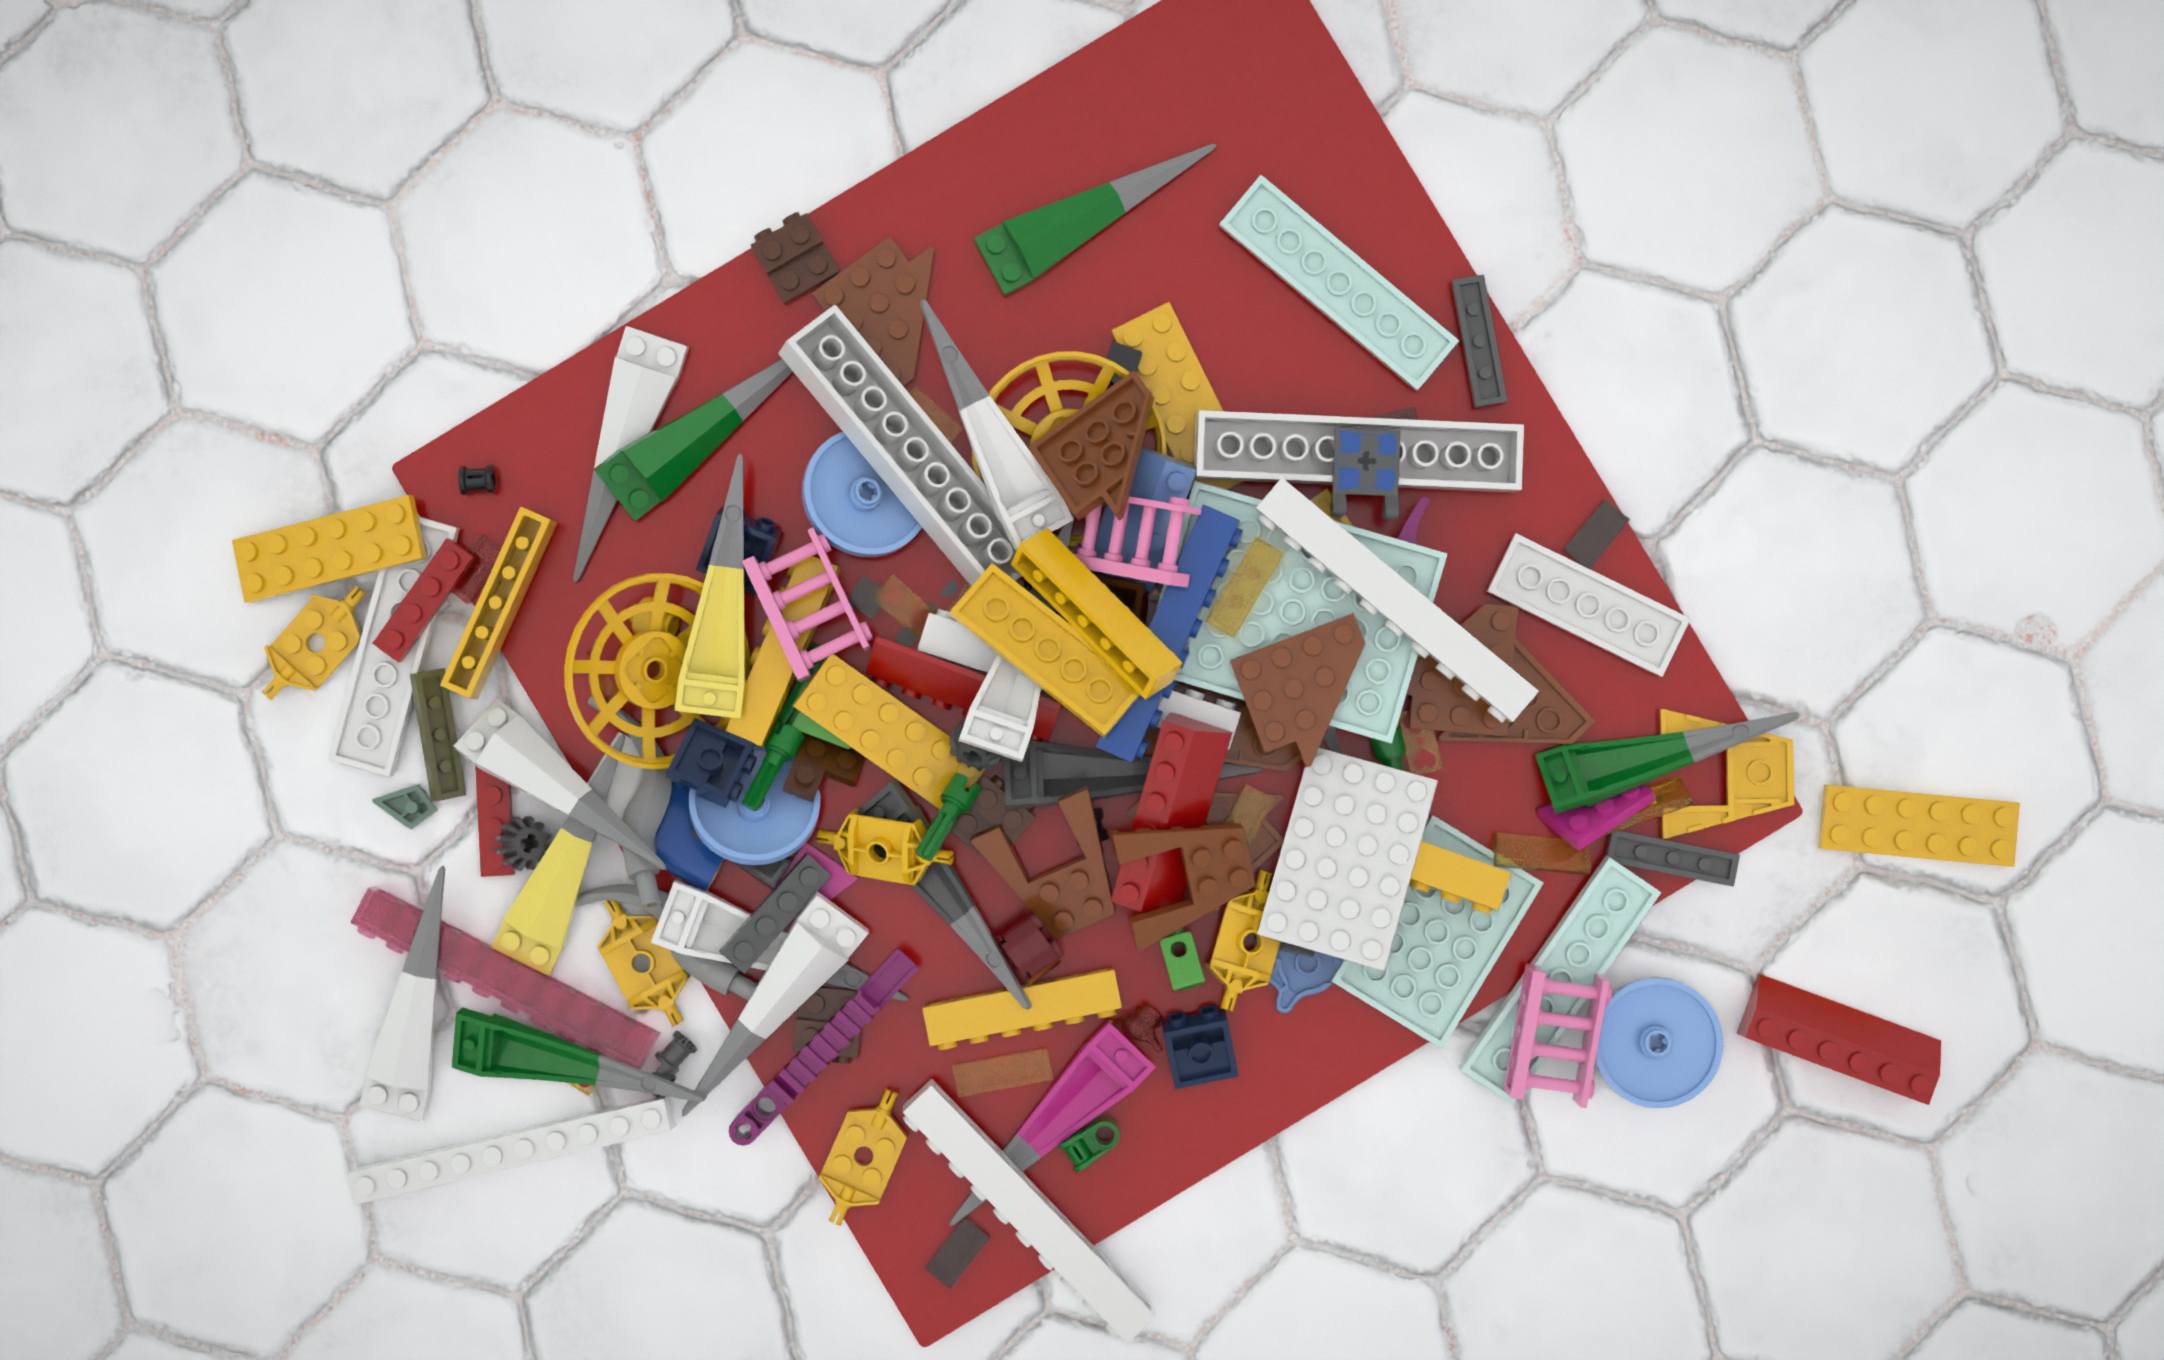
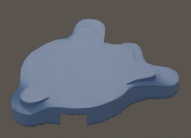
M1257 938L1255 939L1254 946L1257 944ZM1281 941L1269 981L1277 989L1276 1009L1281 1013H1288L1302 997L1326 990L1333 984L1331 978L1344 959L1316 951L1313 958L1281 951Z

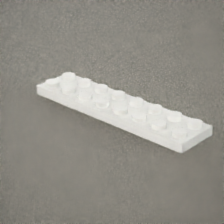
M419 516L427 559L378 572L328 760L387 777H392L394 774L414 701L410 674L422 671L437 613L403 662L398 663L372 643L445 539L450 538L457 542L460 531L458 527Z

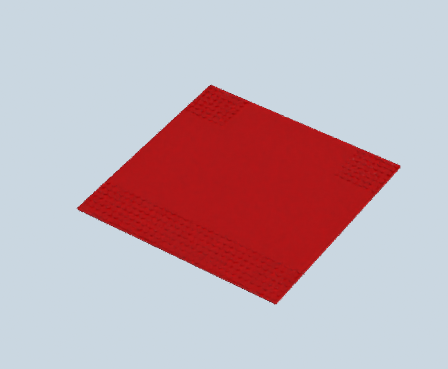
M1161 0L807 214L840 272L888 237L893 239L909 262L932 246L935 254L927 302L988 393L1006 373L1019 364L1039 355L1056 351H1080L1107 358L1112 341L1116 342L1111 330L1170 302L1223 411L1524 425L1522 490L1511 493L1398 488L1399 515L1392 520L1383 519L1382 517L1384 496L1346 494L1347 518L1353 527L1397 539L1405 522L1423 496L1429 498V504L1417 527V542L1420 546L1447 553L1433 603L1459 625L1484 604L1513 606L1487 593L1486 590L1515 533L1684 615L1489 294V304L1508 402L1474 409L1451 281L1477 276L1310 0ZM1210 144H1217L1211 153L1126 212L1035 281L1003 297L973 241L975 237L1002 224L1003 221ZM1260 175L1265 177L1459 340L1417 391L1411 388L1219 227L1220 222ZM752 248L402 458L392 466V471L405 493L414 496L416 509L420 517L460 528L456 543L476 557L464 574L473 575L475 591L468 597L474 607L494 564H481L478 553L479 547L484 543H488L491 545L492 550H497L500 553L520 506L558 522L500 650L571 768L586 783L605 753L601 752L586 738L573 717L565 690L564 665L567 648L574 628L596 598L613 585L646 573L682 575L704 583L706 574L696 571L714 517L721 507L725 505L736 459L740 453L743 456V509L747 511L746 516L758 520L759 517L768 518L776 523V529L782 531L772 560L812 542L807 530L813 528L805 513L802 501L803 475L807 464L817 449L829 438L843 431L795 373L792 372L663 502L660 501L638 520L634 521L617 500L580 580L574 582L573 579L614 359L617 356L625 327L629 326L689 346L680 378L652 430L654 431L781 360L782 358L778 353L785 342L825 312L812 294L823 284L785 305ZM924 317L915 380L904 388L912 397L920 396L925 402L924 412L927 416L933 418L935 425L950 423L954 426L955 433L948 437V441L974 471L972 447ZM1076 360L1048 363L1054 381L1079 380L1094 384L1103 368L1093 363ZM1036 367L1013 380L999 394L995 403L1012 411L1026 394L1042 386ZM1074 389L1057 391L1063 409H1081L1089 394L1085 391ZM1045 395L1033 401L1020 416L1038 424L1041 419L1050 413ZM1014 427V430L1028 448L1031 435ZM1151 428L1145 432L1142 447L1156 451V436L1154 428ZM1166 444L1167 455L1173 457ZM487 465H494L497 478L496 493L490 494L488 491L469 492L468 495H461L458 483L460 466H466L467 469L486 468ZM1244 481L1228 489V491L1263 500L1277 482ZM1289 483L1309 500L1325 489H1328L1332 495V485ZM1189 491L1188 496H1187V498H1186V499H1188V500H1189V497H1190V494H1191L1190 491ZM1104 505L1101 509L1100 520L1106 505ZM1074 515L1071 535L1084 534L1085 517L1078 520ZM1063 526L1054 530L1052 533L1060 534ZM923 528L908 544L888 555L859 557L844 553L831 545L832 551L827 553L831 564L838 566L841 570L838 579L859 623L866 621L874 638L868 641L871 648H873L876 636L900 644L897 640V634L904 627L912 628L910 624L911 611L924 609L929 603H932L937 610L941 609L950 612L971 588V585ZM1068 546V549L1073 553L1076 546ZM819 554L814 555V557L821 559ZM478 565L481 568V571L479 573H474V566ZM789 567L773 574V579L768 580L772 592L780 591L781 587L787 588L791 576L787 575ZM1090 570L1092 573L1105 575L1101 572ZM1021 576L1016 582L1025 588L1024 584L1027 580ZM954 579L958 586L957 592L951 597L943 596L940 592ZM657 582L629 587L615 594L608 601L618 614L622 610L638 604L645 597H654ZM670 583L666 602L680 606L696 615L701 596L693 590ZM889 583H897L901 589L900 602L893 604L882 603L880 600L881 592L887 591ZM835 588L832 590L826 607L840 601ZM744 591L745 634L748 639L750 655L752 656L756 647L761 648L766 636L762 635V631L768 616L758 595ZM1148 601L1147 628H1149L1156 612L1158 602ZM903 603L909 604L910 607L908 610L905 611L902 609ZM1518 608L1516 639L1596 721L1574 743L1660 735L1659 709H1666L1725 724L1749 721L1689 623L1663 677H1659ZM598 609L591 616L582 631L574 659L585 651H588L591 655L595 640L607 624ZM1056 610L1055 613L1058 614L1061 618L1065 619V618ZM845 612L818 625L809 647L811 643L823 645L854 630L847 613ZM628 618L623 623L631 634L635 635L631 627L632 623ZM680 619L675 637L689 626L682 619ZM923 629L919 631L914 630L916 640L912 645L906 647L917 650ZM614 632L610 634L605 642L599 660H616V656L623 644ZM858 642L835 653L841 660L866 678L872 679L871 675L866 674L872 649L865 651L861 643ZM928 654L930 656L972 670L982 675L987 676L988 674L987 672ZM653 661V662H655V663L657 664V666H658V669H657V671H656L655 673L659 674V671H660L659 663H658L657 661ZM573 673V689L576 702L583 718L589 725L600 712L587 704L592 696L589 673H582L580 675ZM598 674L601 692L604 699L609 702L619 689L617 688L614 691L607 690L604 686L607 679L603 677V674ZM796 677L788 693L786 701L789 698L791 692L793 691L796 683L798 682ZM1176 681L1173 691L1178 690L1186 683ZM891 683L889 689L878 685L948 736H951L953 729H956V726L963 719H966L965 716H962L964 709L952 705L950 711L932 705L933 698L921 694L918 700L902 694L903 687ZM1040 691V696L1058 702L1046 691ZM1406 695L1397 724L1398 728L1401 727L1406 753L1401 758L1403 769L1409 773L1438 780L1428 819L1431 815H1434L1544 883L1459 1021L1461 1023L1512 991L1523 975L1525 965L1533 961L1604 859L1610 831L1578 851L1538 818L1536 809L1552 803L1535 754L1565 744L1440 741L1437 736L1443 731L1425 729L1416 734L1404 726V718L1410 713L1411 696ZM627 701L621 710L641 724L642 707ZM673 705L662 709H655V727L667 725L679 719L682 715L675 711ZM1063 705L1050 740L1044 738L1042 742L1102 750L1096 747L1101 735ZM700 714L712 726H716L722 717ZM610 722L597 735L608 745H611L618 732L630 737L628 733L618 729ZM690 724L674 734L655 738L664 757L676 754ZM1335 727L1341 754L1383 765L1382 762H1379L1374 757L1370 737ZM1422 737L1424 739V743L1422 745H1418L1416 743L1417 738ZM1323 738L1319 748L1331 751ZM1423 748L1436 756L1437 762L1433 767L1425 765L1424 769L1418 770L1413 765V759ZM1726 750L1645 783L1648 788L1654 791L1655 801L1613 828V830L1663 839L1661 831V806L1727 805ZM1003 757L999 760L998 764L994 765L992 770L986 769L977 784L985 776L991 780L994 775L1004 782ZM865 758L855 787L824 776L819 786L820 810L818 821L807 842L844 866L838 851L834 850V845L817 843L818 831L821 829L838 832L849 813L854 809L862 807L885 786L897 779L867 758ZM1302 759L1286 772L1262 768V771L1258 774L1218 780L1215 792L1281 795L1284 799L1264 818L1285 838L1305 764ZM899 781L914 805H919L928 823L931 825L939 809ZM1142 792L1091 800L1093 809L1102 807L1104 815L1102 825L1107 829L1109 836L1108 840L1101 841L1112 894L1121 865L1117 863L1110 831L1131 832L1134 820L1126 812L1140 800ZM1794 796V805L1663 840L1739 854L1800 817L1803 810ZM1060 806L1041 809L1035 807L1031 812L1036 816L1035 819L1013 844V848L1029 879L1084 856ZM949 831L941 846L946 851H953L952 865L991 933L1022 910L1026 914L1032 912L986 859ZM1282 846L1253 872L1255 884L1259 870L1272 873L1267 890L1268 893ZM799 850L788 856L787 859L792 862ZM727 859L722 861L721 868L708 889L712 894L751 914L773 890ZM1622 865L1661 892L1653 905L1696 880ZM662 869L655 875L658 890L668 894L675 880L692 886ZM860 877L830 900L869 929V934L851 954L846 964L871 976L899 948L919 967L918 971L898 990L906 994L909 1000L902 1001L891 998L879 1012L875 1013L873 1019L863 1026L859 1057L852 1058L851 1063L832 1062L831 1059L828 1066L823 1071L820 1070L812 1083L809 1082L806 1089L800 1095L797 1094L795 1100L780 1114L819 1177L848 1110L876 1108L880 1104L886 1088L891 1090L887 1102H889L893 1091L898 1093L891 1109V1115L908 1135L879 1204L851 1206L848 1208L844 1220L919 1345L928 1347L1051 1272L1039 1260L1038 1255L1040 1253L1032 1245L1028 1248L1018 1239L1015 1234L1018 1230L1010 1222L1005 1225L998 1219L993 1212L995 1207L988 1200H985L955 1225L950 1226V1219L972 1192L970 1187L973 1184L965 1176L959 1178L948 1166L950 1160L943 1153L939 1155L934 1153L925 1142L928 1138L920 1130L917 1132L913 1131L903 1120L905 1116L903 1105L931 1078L1003 1151L1085 1042L1087 1043L1108 1020L1114 1021L1113 1025L1156 1066L1131 1093L1080 1128L1083 1129L1102 1116L1114 1118L1120 1126V1137L1117 1145L1078 1173L1074 1172V1164L1066 1152L1060 1150L1058 1146L1023 1171L1093 1245H1096L1430 1041L1335 983L1320 993L1302 997L1296 1002L1290 1012L1281 1013L1275 1006L1277 989L1269 983L1265 986L1244 990L1242 994L1238 993L1234 1011L1225 1009L1239 1076L1175 1090L1161 1021L1167 1020V1016L1174 1012H1184L1186 1016L1197 1014L1200 1008L1207 1005H1215L1218 1009H1221L1220 1006L1226 990L1224 989L1225 985L1204 965L1205 963L1210 964L1227 902L1183 927L1184 933L1189 931L1192 933L1206 984L1177 993L1173 991L1160 941L1139 952L1134 945L1129 917L1146 912H1140L1114 903L1116 908L1115 915L1058 939L1043 924L1044 928L1040 932L1046 940L1049 938L1053 939L1062 950L1063 955L1059 957L1061 963L1036 982L1114 967L1122 1008L1116 1009V1015L1098 1018L1097 1013L1085 1015V1021L1066 1025L1065 1020L1052 1022L1053 1027L1045 1030L1034 1031L1033 1026L1020 1028L1021 1034L1002 1037L1000 1032L990 1034L988 1041L970 1044V1040L965 1039L957 1041V1047L938 1050V1045L930 1046L922 1009L924 1005L1006 989V987L969 945L910 885ZM1188 885L1182 901L1190 899ZM1254 933L1247 934L1243 940L1244 948L1247 951L1255 948L1254 942L1257 937ZM1000 936L995 939L997 944L1003 941ZM1177 945L1173 948L1175 957H1182L1186 954L1184 945ZM1003 953L1020 985H1026L1027 983L1024 980L1029 977L1028 974H1019ZM750 967L745 974L742 971L740 974L758 984L766 970ZM702 983L731 1031L748 1000L733 992L725 996ZM828 983L822 985V987L850 989ZM798 1009L747 1057L763 1086L775 1076L777 1077L781 1069L786 1064L789 1065L791 1059L799 1053L793 1052ZM1108 1126L1099 1127L1096 1131L1097 1136L1101 1140L1108 1141L1114 1137V1131ZM860 1147L856 1150L855 1157L858 1162L867 1164L873 1160V1152L868 1147ZM825 1187V1189H826V1191L828 1192L829 1196L831 1197V1199L833 1200L834 1204L836 1205L835 1198L831 1195V1193H830V1192L827 1190V1188Z

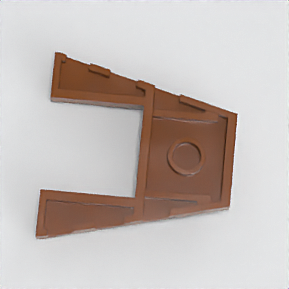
M1088 785L1058 799V804L1084 853V856L1029 879L1001 823L973 835L970 839L976 849L1030 910L1036 914L1056 939L1115 915L1116 911L1115 904L1110 902L1112 890L1108 871H1106L1103 857L1104 852L1098 834L1095 810L1092 806L1091 792Z
M1241 823L1200 825V828L1183 829L1182 826L1170 827L1169 830L1139 828L1132 832L1110 831L1115 858L1119 865L1180 847L1190 899L1129 917L1134 945L1138 952L1256 886L1245 829Z

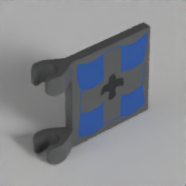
M1334 428L1332 497L1330 505V515L1332 517H1343L1346 515V494L1384 496L1382 506L1383 519L1392 520L1398 517L1401 430Z

